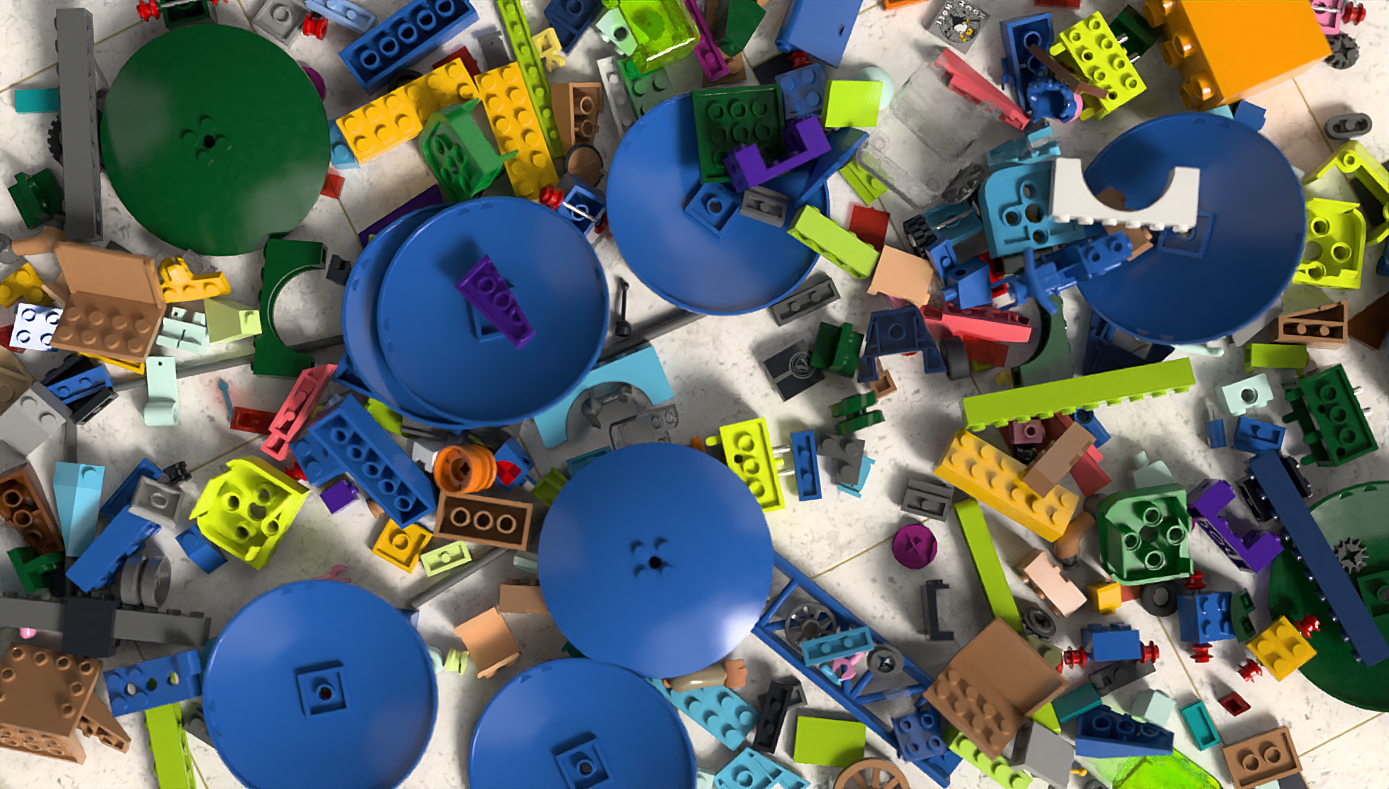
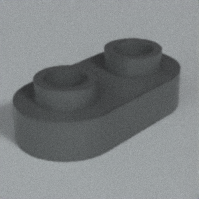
M1365 113L1338 115L1326 121L1324 132L1332 140L1361 137L1372 129V120ZM1355 123L1360 125V129H1356ZM1333 125L1337 127V132L1333 131Z

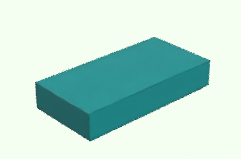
M57 88L15 90V109L17 114L58 112L59 108H61Z
M1089 682L1052 701L1051 704L1056 717L1063 724L1101 705L1102 700Z
M1197 699L1179 708L1200 752L1221 742L1201 699Z

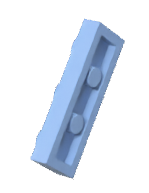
M347 0L305 1L307 8L362 36L369 32L377 22L376 15Z

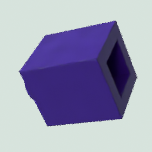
M342 480L320 494L331 514L339 513L360 499L357 495L359 493L357 486L348 480Z

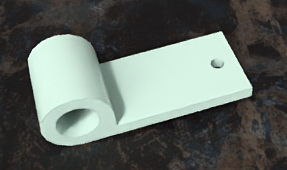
M148 356L146 369L149 402L141 410V419L145 421L147 426H176L179 421L175 356Z

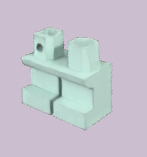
M172 307L169 318H163L164 326L161 336L158 335L156 344L206 355L209 340L208 328H206V314L193 312L190 324L184 322L187 310Z

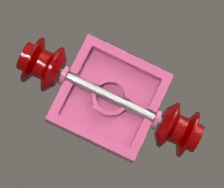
M1309 0L1324 34H1338L1341 18L1344 24L1352 20L1353 25L1357 26L1364 20L1366 15L1363 3H1359L1354 7L1353 2L1349 1L1342 7L1343 0Z

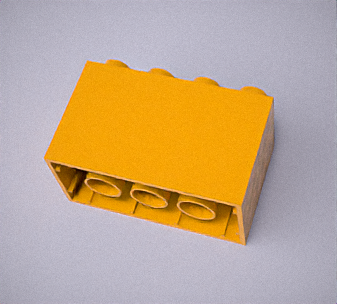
M1148 0L1143 3V12L1148 24L1152 28L1160 25L1167 41L1161 44V52L1165 63L1170 69L1178 67L1185 83L1179 86V92L1188 110L1196 108L1198 112L1203 113L1220 106L1232 105L1241 99H1246L1303 74L1332 54L1309 0Z

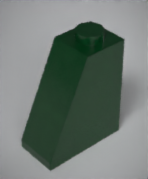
M719 0L714 44L724 54L733 58L744 50L766 11L754 0Z

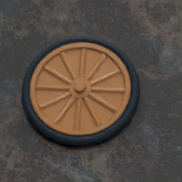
M585 143L573 146L564 159V175L566 172H569L594 187L600 183L604 166L598 150Z

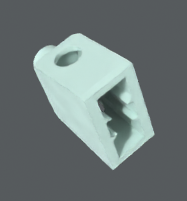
M1145 451L1132 455L1137 468L1127 472L1130 489L1177 483L1162 460L1149 462Z

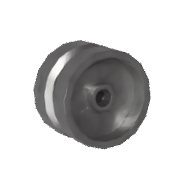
M131 554L125 563L121 577L120 594L122 602L125 605L138 606L143 602L146 607L160 608L164 604L170 588V560L167 557L153 556L149 559L147 555Z

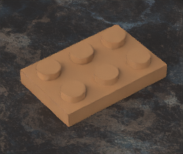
M1286 725L1219 747L1234 789H1252L1303 771L1288 726Z

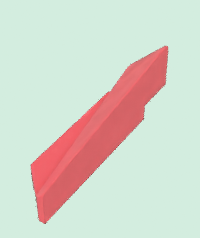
M945 48L936 60L933 69L951 79L947 88L1020 132L1024 130L1031 119L1030 115L952 50Z
M950 301L944 302L943 309L930 305H922L920 308V312L933 339H943L958 335L962 340L1028 342L1032 329L1030 324L1026 325L1019 322L1018 315L1011 310L1000 312L998 308L980 305L959 309Z
M332 363L303 370L268 430L272 434L260 447L262 451L279 461L289 457L292 452L289 445L299 439L338 366L337 364Z
M1062 412L1053 413V417L1041 419V424H1044L1045 433L1050 441L1053 439L1057 441L1074 423L1068 415H1062ZM1093 444L1069 471L1085 497L1092 495L1112 482L1097 465L1104 457Z

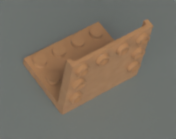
M57 241L54 250L71 294L51 337V347L145 363L167 308L153 257L143 254L125 253L120 250H107L97 246H84L74 242Z
M998 616L952 657L922 695L993 762L999 757L1023 722L1064 691L1070 683Z
M11 642L0 665V748L83 765L87 756L74 732L104 666L103 661Z

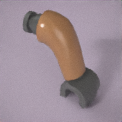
M54 214V222H51L49 226H44L43 230L37 235L12 240L7 235L0 233V241L3 243L0 248V263L10 265L15 263L20 256L55 252L54 247L57 241L67 242V237L63 230L66 217Z
M1098 493L1088 496L1083 503V512L1070 521L1063 536L1054 541L1053 553L1055 558L1060 559L1061 563H1064L1062 565L1063 570L1069 571L1079 567L1080 564L1076 560V554L1079 552L1080 540L1096 524L1098 508L1103 499L1108 495Z

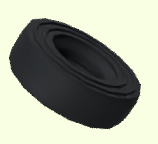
M1166 580L1143 584L1140 589L1139 598L1143 609L1150 615L1167 617L1178 610L1176 595H1181L1182 593L1175 581ZM1158 588H1164L1168 592V601L1163 605H1157L1153 600V593Z

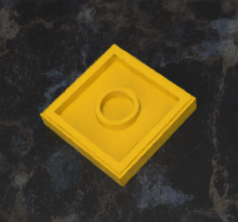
M389 517L370 552L412 574L421 558L420 555L426 549L433 533L416 523H412L402 530Z

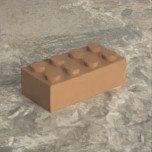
M441 490L433 537L528 551L536 505L470 494L452 495Z

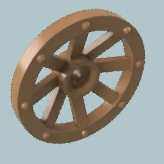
M878 757L861 758L848 764L839 773L833 785V789H844L846 781L852 776L861 789H892L898 783H900L901 789H910L903 772L892 762ZM873 768L871 785L867 786L858 773L859 770ZM880 769H884L894 776L884 786L879 788Z

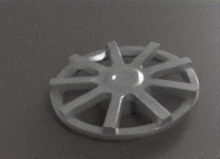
M971 162L964 169L960 168L958 174L952 180L947 181L946 184L948 186L941 193L943 202L946 205L952 206L968 198L981 183L984 176V168L974 162ZM978 171H980L979 175L973 176ZM955 195L954 201L951 202L952 197Z
M804 602L789 612L784 629L789 644L795 650L802 653L801 648L797 645L804 637H807L809 641L812 638H820L819 633L827 635L836 634L837 625L833 614L827 607L816 602ZM808 606L818 607L813 618L809 616ZM803 608L806 619H800L795 615V612ZM821 609L829 615L828 618L817 621ZM791 618L799 622L801 626L789 628ZM832 621L833 632L821 629V625ZM801 631L802 634L793 642L789 632Z

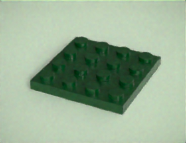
M780 84L695 90L690 92L701 185L732 182L722 159L728 157V151L746 143L748 147L755 144L765 165L788 154L787 142L782 134V131L785 130ZM787 170L775 177L790 176V170Z

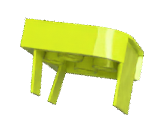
M1311 198L1305 201L1307 209V237L1304 251L1306 243L1311 242L1318 247L1319 256L1315 261H1310L1303 254L1299 267L1290 283L1343 291L1360 289L1366 239V221L1362 213L1356 209L1360 204L1320 198ZM1314 223L1318 225L1319 233L1314 231ZM1334 249L1339 252V258L1334 256ZM1308 269H1312L1314 271L1313 278L1309 276Z
M242 455L226 463L228 465L226 472L210 479L189 519L197 516L198 527L204 536L260 571L269 565L310 489L261 458L254 455ZM263 489L268 491L269 497L264 494ZM233 496L238 498L239 504L234 501ZM253 502L260 506H265L266 517L264 519H257L252 515L250 507ZM272 520L277 522L278 528L273 526ZM242 527L247 529L248 535L243 532Z

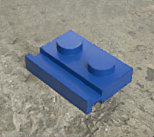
M1240 416L1238 417L1231 449L1257 455L1269 448L1274 450L1278 456L1286 428Z

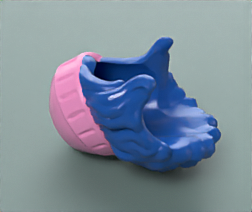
M1054 76L1037 78L1036 81L1030 82L1026 89L1028 92L1026 93L1030 108H1032V122L1036 123L1042 117L1054 119L1062 124L1072 122L1080 116L1083 108L1081 94H1075L1067 88L1068 84L1057 80Z

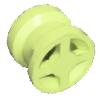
M450 648L445 671L457 670L458 673L464 674L468 663L469 651L457 652L456 649Z

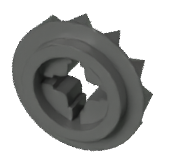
M1338 33L1327 40L1332 54L1325 58L1328 65L1338 70H1344L1356 64L1357 59L1360 57V46L1357 45L1356 38H1351L1348 34ZM1341 46L1343 49H1349L1344 56L1342 53H1335Z
M1349 537L1348 544L1341 540V547L1334 546L1338 550L1334 554L1343 568L1346 567V573L1350 574L1351 568L1355 569L1354 572H1359L1360 569L1366 566V562L1362 561V558H1368L1369 555L1368 553L1362 554V551L1367 547L1363 545L1359 548V539L1355 544H1352V540ZM1345 546L1351 552L1358 551L1353 556L1355 564L1349 559L1340 560L1346 555Z
M1029 607L1022 613L1023 618L1021 621L1026 625L1025 629L1032 632V635L1036 634L1039 639H1049L1056 633V625L1046 612L1035 607Z
M878 643L874 650L869 651L866 659L870 672L881 679H891L898 676L904 666L903 654L900 653L898 647H893L889 643ZM891 655L890 664L886 662L880 666L881 656L885 658Z

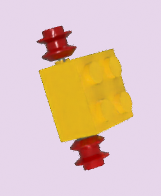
M1302 613L1304 619L1301 621L1295 619L1294 625L1296 628H1294L1285 616L1280 615L1244 644L1257 659L1254 661L1253 659L1246 658L1247 664L1245 666L1238 664L1240 669L1237 672L1246 682L1251 680L1255 683L1253 677L1256 675L1262 677L1263 672L1261 668L1264 666L1276 681L1281 682L1317 653L1302 635L1311 638L1310 632L1312 630L1320 631L1317 627L1320 625L1318 620L1311 613L1308 616Z

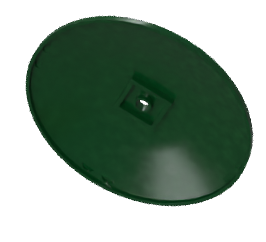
M195 24L168 31L152 39L136 51L120 69L107 94L102 112L100 138L102 156L109 180L118 198L127 211L147 231L160 240L190 253L217 257L236 256L263 249L267 245L268 238L282 239L292 232L310 213L322 192L327 178L331 157L330 127L326 110L315 85L305 70L284 49L265 37L243 28L222 24ZM207 135H211L215 140L212 148H207L204 144V139Z
M1389 480L1359 483L1340 489L1322 498L1308 509L1334 553L1338 552L1334 546L1341 547V540L1348 544L1349 537L1352 540V544H1355L1358 539L1360 540L1359 548L1363 545L1367 547L1362 551V554L1368 553L1369 555L1368 558H1362V561L1366 562V566L1360 569L1359 572H1354L1355 569L1351 568V573L1346 574L1389 646V599L1382 600L1379 595L1383 588H1389ZM1283 538L1280 545L1284 549L1273 559L1269 576L1268 602L1271 620L1274 621L1282 615L1296 628L1294 620L1301 621L1304 619L1302 613H1305L1307 616L1311 613L1320 623L1317 626L1320 631L1312 630L1310 632L1311 638L1302 635L1317 653L1297 669L1316 687L1346 704L1365 710L1389 713V657L1368 668L1361 663H1356L1350 654V651L1353 649L1349 642L1345 643L1338 633V630H1340L1338 623H1333L1326 612L1329 609L1325 601L1321 602L1315 594L1314 590L1317 587L1313 581L1309 582L1305 577L1303 563L1301 561L1298 562L1291 552L1293 546L1290 541L1286 542ZM1345 546L1346 555L1340 560L1349 559L1355 564L1353 556L1358 551L1351 552Z

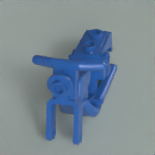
M1104 230L1045 256L1040 254V258L1036 260L1033 257V250L1027 247L1023 252L1024 273L1020 274L1019 277L1015 274L991 283L989 286L992 289L1007 283L1008 287L1006 289L1011 300H1015V302L1000 307V312L1022 305L1027 302V298L1035 297L1050 314H1055L1057 307L1048 298L1053 294L1060 296V291L1121 266L1120 261L1133 256L1131 252L1133 245L1128 235L1125 236L1122 230L1111 235Z

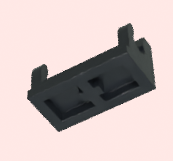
M332 254L326 279L346 287L352 267L351 262L340 258L339 255Z

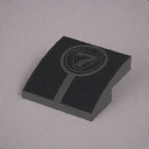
M804 339L761 363L783 402L826 378L822 370L809 366L812 353Z

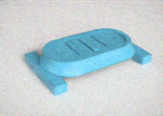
M863 456L858 486L842 483V486L838 485L837 489L861 498L862 494L859 492L864 487L871 470V464L874 465L876 460Z

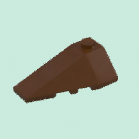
M26 462L1 473L0 515L7 521L6 523L11 528L14 527L23 536V540L40 556L64 551L65 544L31 462Z

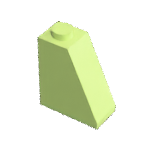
M227 297L204 298L210 343H230L262 333L259 310Z

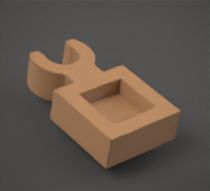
M877 358L880 381L868 382L872 391L875 390L879 400L897 392V388L888 369L881 372V361Z

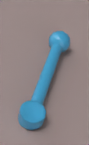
M221 382L219 389L224 393L232 420L230 425L233 428H237L240 422L235 417L228 394L229 385L228 383Z

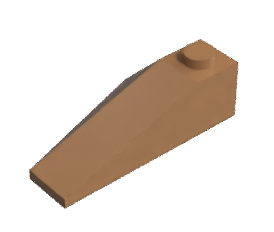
M603 82L551 83L552 109L564 155L566 156L568 151L578 144L585 143L594 147L595 133L599 132L600 127L597 125L599 113L603 112L604 107Z

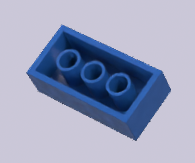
M128 503L65 575L86 593L108 589L115 582L116 579L114 577L119 571L123 572L125 563L130 555L139 554L146 547L145 542L150 536L154 537L161 530L160 524L129 512L131 503Z

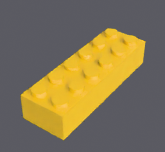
M457 58L337 119L336 126L358 165L361 166L419 136L433 112L451 103L462 105L478 97L477 106L481 103L482 97L461 59Z
M516 61L476 75L474 79L482 97V102L501 155L519 150L514 159L504 162L515 196L540 203V190L548 184H554L556 187L560 181L522 73Z
M961 427L950 437L933 471L935 475L1051 543L1063 536L1080 499L1079 496L1058 484L1043 499L1022 481L1028 474L1024 471L1027 468L1026 465Z

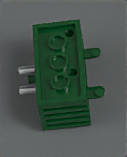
M1341 363L1321 366L1302 376L1281 383L1285 392L1284 399L1290 403L1293 412L1282 416V422L1288 424L1297 420L1304 435L1303 442L1308 444L1311 450V454L1300 459L1303 466L1316 462L1318 467H1338L1379 449L1366 420V416L1372 414V411H1369L1371 408H1361L1356 396L1363 393V390H1359L1362 389L1361 386L1352 388Z

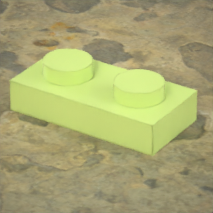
M456 541L420 555L428 577L472 560L466 541Z

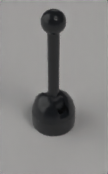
M622 282L620 285L622 289L621 320L615 323L613 335L630 337L631 325L625 320L629 283Z

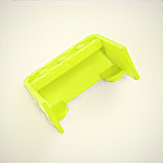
M1350 140L1343 143L1301 183L1305 186L1320 179L1333 165L1343 173L1353 172L1384 205L1383 216L1386 221L1365 240L1364 248L1380 243L1389 234V172L1360 142Z

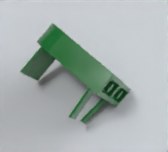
M478 97L462 105L451 103L433 112L418 140L423 160L452 202H465L471 199L482 198L490 184L505 173L506 168L500 171L503 162L514 159L519 152L517 149L500 156L496 154L470 116L479 100Z
M1178 483L1118 491L1109 494L1103 499L1098 508L1097 515L1099 560L1102 569L1114 581H1118L1121 585L1133 586L1189 577V574H1193V558H1189L1188 533L1191 534L1192 532L1191 517L1187 513L1186 489ZM1151 510V513L1145 517L1146 513ZM1145 525L1154 527L1155 533L1153 537L1147 541H1142L1139 536L1140 529ZM1175 528L1174 532L1169 535V532ZM1130 535V538L1125 541V537Z

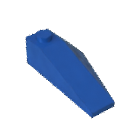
M840 127L837 131L833 128L826 135L831 150L817 156L794 207L798 209L860 148L870 134L852 127Z

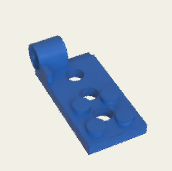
M197 649L104 671L103 675L113 718L202 696L198 673L202 672ZM172 672L178 675L179 681L177 684H173L170 680ZM151 677L157 681V688L155 690L149 686V679ZM129 683H133L136 687L134 695L128 692L127 687Z

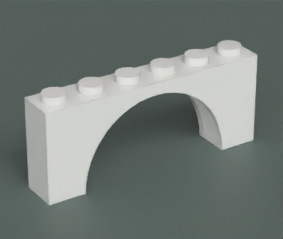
M1056 158L1052 162L1048 218H1055V222L1059 223L1078 220L1079 224L1090 225L1094 221L1102 222V226L1110 227L1116 226V223L1125 224L1126 228H1140V225L1149 226L1150 230H1164V227L1173 228L1174 232H1187V229L1196 225L1200 169L1175 167L1169 171L1165 189L1152 206L1136 212H1121L1101 204L1090 193L1082 177L1081 159Z

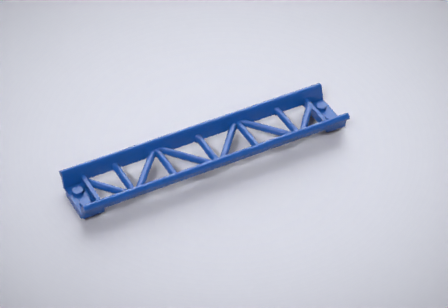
M773 549V566L790 580L762 616L760 614L750 632L895 750L900 749L894 728L889 727L862 704L924 693L934 681V678L903 654L904 666L902 670L919 684L858 696L874 676L869 669L865 671L851 689L850 679L841 681L840 687L834 684L814 665L806 667L804 657L772 632L784 629L786 619L768 623L797 586L831 611L836 620L837 628L840 626V633L848 631L849 627L856 629L868 625ZM825 611L820 612L817 621H822L828 618L829 615ZM800 616V617H799V618L802 619V620H805V619H806L805 616ZM791 618L789 628L801 626L799 622ZM832 621L825 630L833 632ZM869 627L874 647L878 643H889ZM822 633L819 637L821 638L829 635ZM891 655L885 658L881 656L882 660L880 666L884 664V662L887 659L890 660ZM844 665L841 666V676H842V675L847 671V669H848V668H847L846 666H844ZM921 694L906 714L921 711L928 700ZM931 704V709L933 708L940 727V712ZM947 746L948 754L911 762L943 789L949 786L950 775L963 760L961 756Z

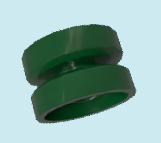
M875 390L862 395L858 393L840 399L841 402L828 406L832 418L844 415L847 418L837 422L834 426L838 437L885 421L882 410L876 409L870 412L866 410L867 407L878 403Z

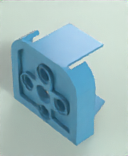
M1042 161L1002 169L989 175L981 183L978 190V201L991 259L1023 253L1027 247L1032 250H1038L1086 239L1084 225L1079 224L1078 220L1059 223L1055 222V218H1048L1053 161ZM1023 187L1029 189V197L1024 195ZM1029 204H1035L1040 208L1039 215L1041 220L1038 223L1029 222L1025 216V209ZM1006 214H1009V215L1012 216V219H1013L1012 224H1009V223L1006 221V219H1005ZM1033 232L1039 235L1038 243L1032 238Z

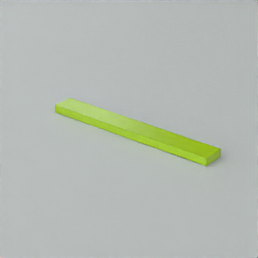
M496 0L551 159L554 161L565 157L552 109L551 88L540 56L532 40L533 36L520 0Z

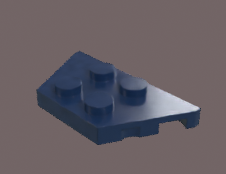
M551 0L543 13L550 27H553L566 56L569 57L610 0Z

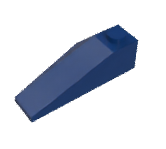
M1051 12L1020 16L999 22L1010 73L1015 77L1014 88L1018 104L1025 112L1032 110L1026 93H1028L1026 89L1029 83L1036 81L1039 77H1047L1048 67L1029 53L1028 50L1032 43L1049 52L1054 42Z
M1104 704L1078 716L1075 736L1076 756L1103 759L1173 755L1174 732L1149 722L1142 723L1134 720L1132 715L1124 713V715L1112 711V707Z

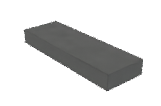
M829 278L771 305L770 309L778 326L781 327L841 299V296L832 278Z

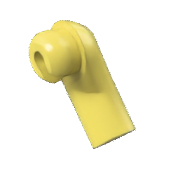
M1003 370L1000 371V374L995 375V382L999 386L1006 384L1014 389L1011 372Z

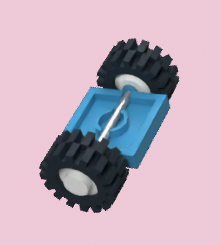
M981 184L966 199L967 202L964 200L952 206L944 203L903 222L904 232L907 235L906 238L909 240V244L917 257L924 258L928 256L925 248L941 236L948 238L951 246L984 230L978 201V190Z

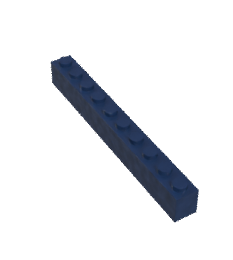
M1268 448L1244 461L1247 467L1244 469L1245 474L1250 481H1255L1258 486L1256 492L1262 501L1266 500L1270 507L1267 509L1273 521H1278L1282 527L1279 529L1280 534L1286 542L1290 541L1293 546L1291 552L1298 562L1301 561L1303 563L1305 577L1309 582L1313 581L1317 587L1314 592L1321 602L1325 601L1329 608L1326 612L1332 622L1338 623L1340 627L1338 633L1345 643L1349 642L1353 649L1350 651L1356 663H1361L1368 668L1389 657V646L1275 451Z

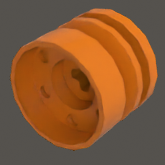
M452 445L443 448L438 453L434 461L433 471L439 488L445 493L457 495L487 490L496 478L497 466L492 452L483 445Z

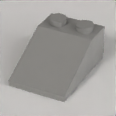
M37 380L0 415V438L26 458L67 421L73 411Z

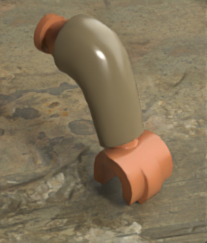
M744 659L726 660L721 664L713 663L687 675L661 678L664 687H672L675 692H686L722 685L725 688L746 686L748 671L744 665Z

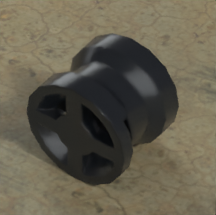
M1030 443L1027 446L1015 444L1013 449L1014 459L1022 464H1030L1033 460L1035 461L1037 457L1035 444Z
M185 461L175 463L163 470L164 475H167L170 479V487L178 486L193 478L191 473H188L186 470L187 465Z

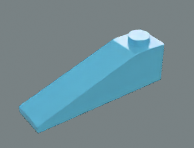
M56 461L53 488L67 556L81 557L94 542L105 467Z

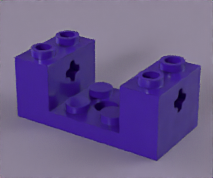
M806 114L787 123L788 128L783 130L782 134L791 153L766 165L755 144L748 147L745 143L728 151V157L722 159L737 193L750 189L831 150L817 116L808 118Z
M1204 479L1186 496L1187 513L1191 518L1196 519L1195 522L1240 571L1257 574L1284 549L1279 544V537L1271 531L1250 530L1243 538L1236 533L1232 534L1227 528L1228 523L1221 516H1216L1236 497L1232 492V486L1224 479Z

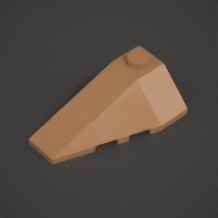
M92 691L77 728L83 731V736L90 738L94 735L99 738L102 744L126 754L129 751L132 739L118 721L113 718V715L94 691Z

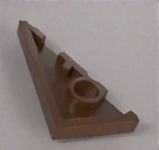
M1032 43L1028 52L1052 70L1057 80L1068 83L1069 86L1067 88L1079 95L1083 92L1105 99L1109 92L1107 89L1088 83L1090 78L1081 74L1062 60L1057 62L1049 55V52Z
M1389 291L1375 299L1365 309L1356 313L1348 320V338L1374 351L1379 349L1389 330Z

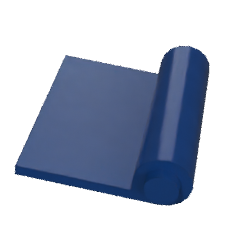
M790 0L774 42L777 49L783 53H790V51L798 49L837 69L863 0Z

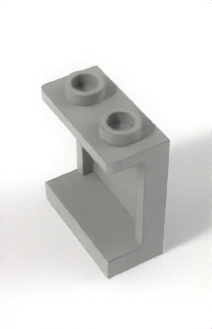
M1034 721L1025 723L1017 730L1009 768L1014 771L1026 770L1049 783L1048 789H1067L1074 761L1075 746Z

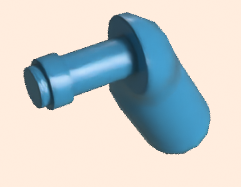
M824 662L819 665V670L834 684L840 685L839 682L843 680L841 677L837 678L831 667Z

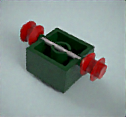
M139 0V5H136L139 17L141 19L144 18L146 22H149L151 16L159 20L162 12L165 26L171 31L195 24H218L214 5L218 6L219 0H160V2L149 0L147 3Z

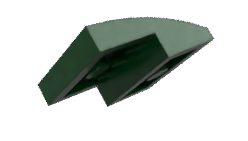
M1247 588L1232 594L1231 619L1238 643L1247 641L1257 634L1248 615L1256 608Z

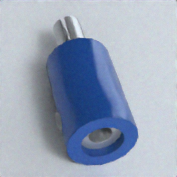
M1209 405L1210 421L1205 422L1209 449L1227 447L1223 419L1218 420L1216 405Z

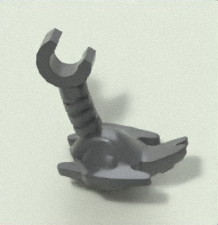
M622 384L617 388V391L604 395L599 399L594 397L592 389L589 390V398L583 402L581 408L583 415L593 427L601 429V423L597 416L601 412L602 405L616 400L627 403L628 396L623 393L632 394V386Z

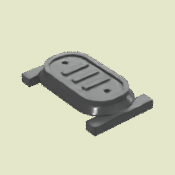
M501 30L477 38L478 43L482 42V50L490 70L509 64L504 43L499 37L502 36Z

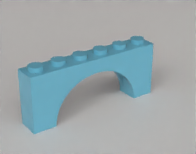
M644 344L635 348L636 353L629 356L627 353L615 356V361L606 364L604 361L594 365V370L588 373L582 383L569 396L546 412L533 417L546 449H551L569 441L567 434L569 412L575 401L584 392L596 385L607 382H622L633 385L648 396L653 406L674 398L654 346L649 347L648 344Z

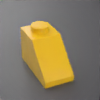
M1103 579L1085 586L1095 613L1107 616L1115 613L1116 608L1122 607L1121 589L1118 581Z

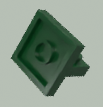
M1129 4L1108 26L1115 38L1123 33L1128 37L1127 41L1120 44L1121 47L1126 49L1127 57L1136 52L1138 53L1137 56L1141 58L1162 34L1155 27L1152 28L1147 20Z
M46 168L32 176L24 172L14 175L17 184L7 189L28 229L32 230L53 219L54 214L61 215L64 213L62 203L65 200V194L52 169Z
M821 322L818 327L809 366L846 378H854L864 334L852 331L853 324L847 322L842 323L839 327Z
M31 546L18 547L7 552L27 594L47 591L55 587L48 573L61 567L60 563L64 562L65 558L64 552L48 553L40 556Z

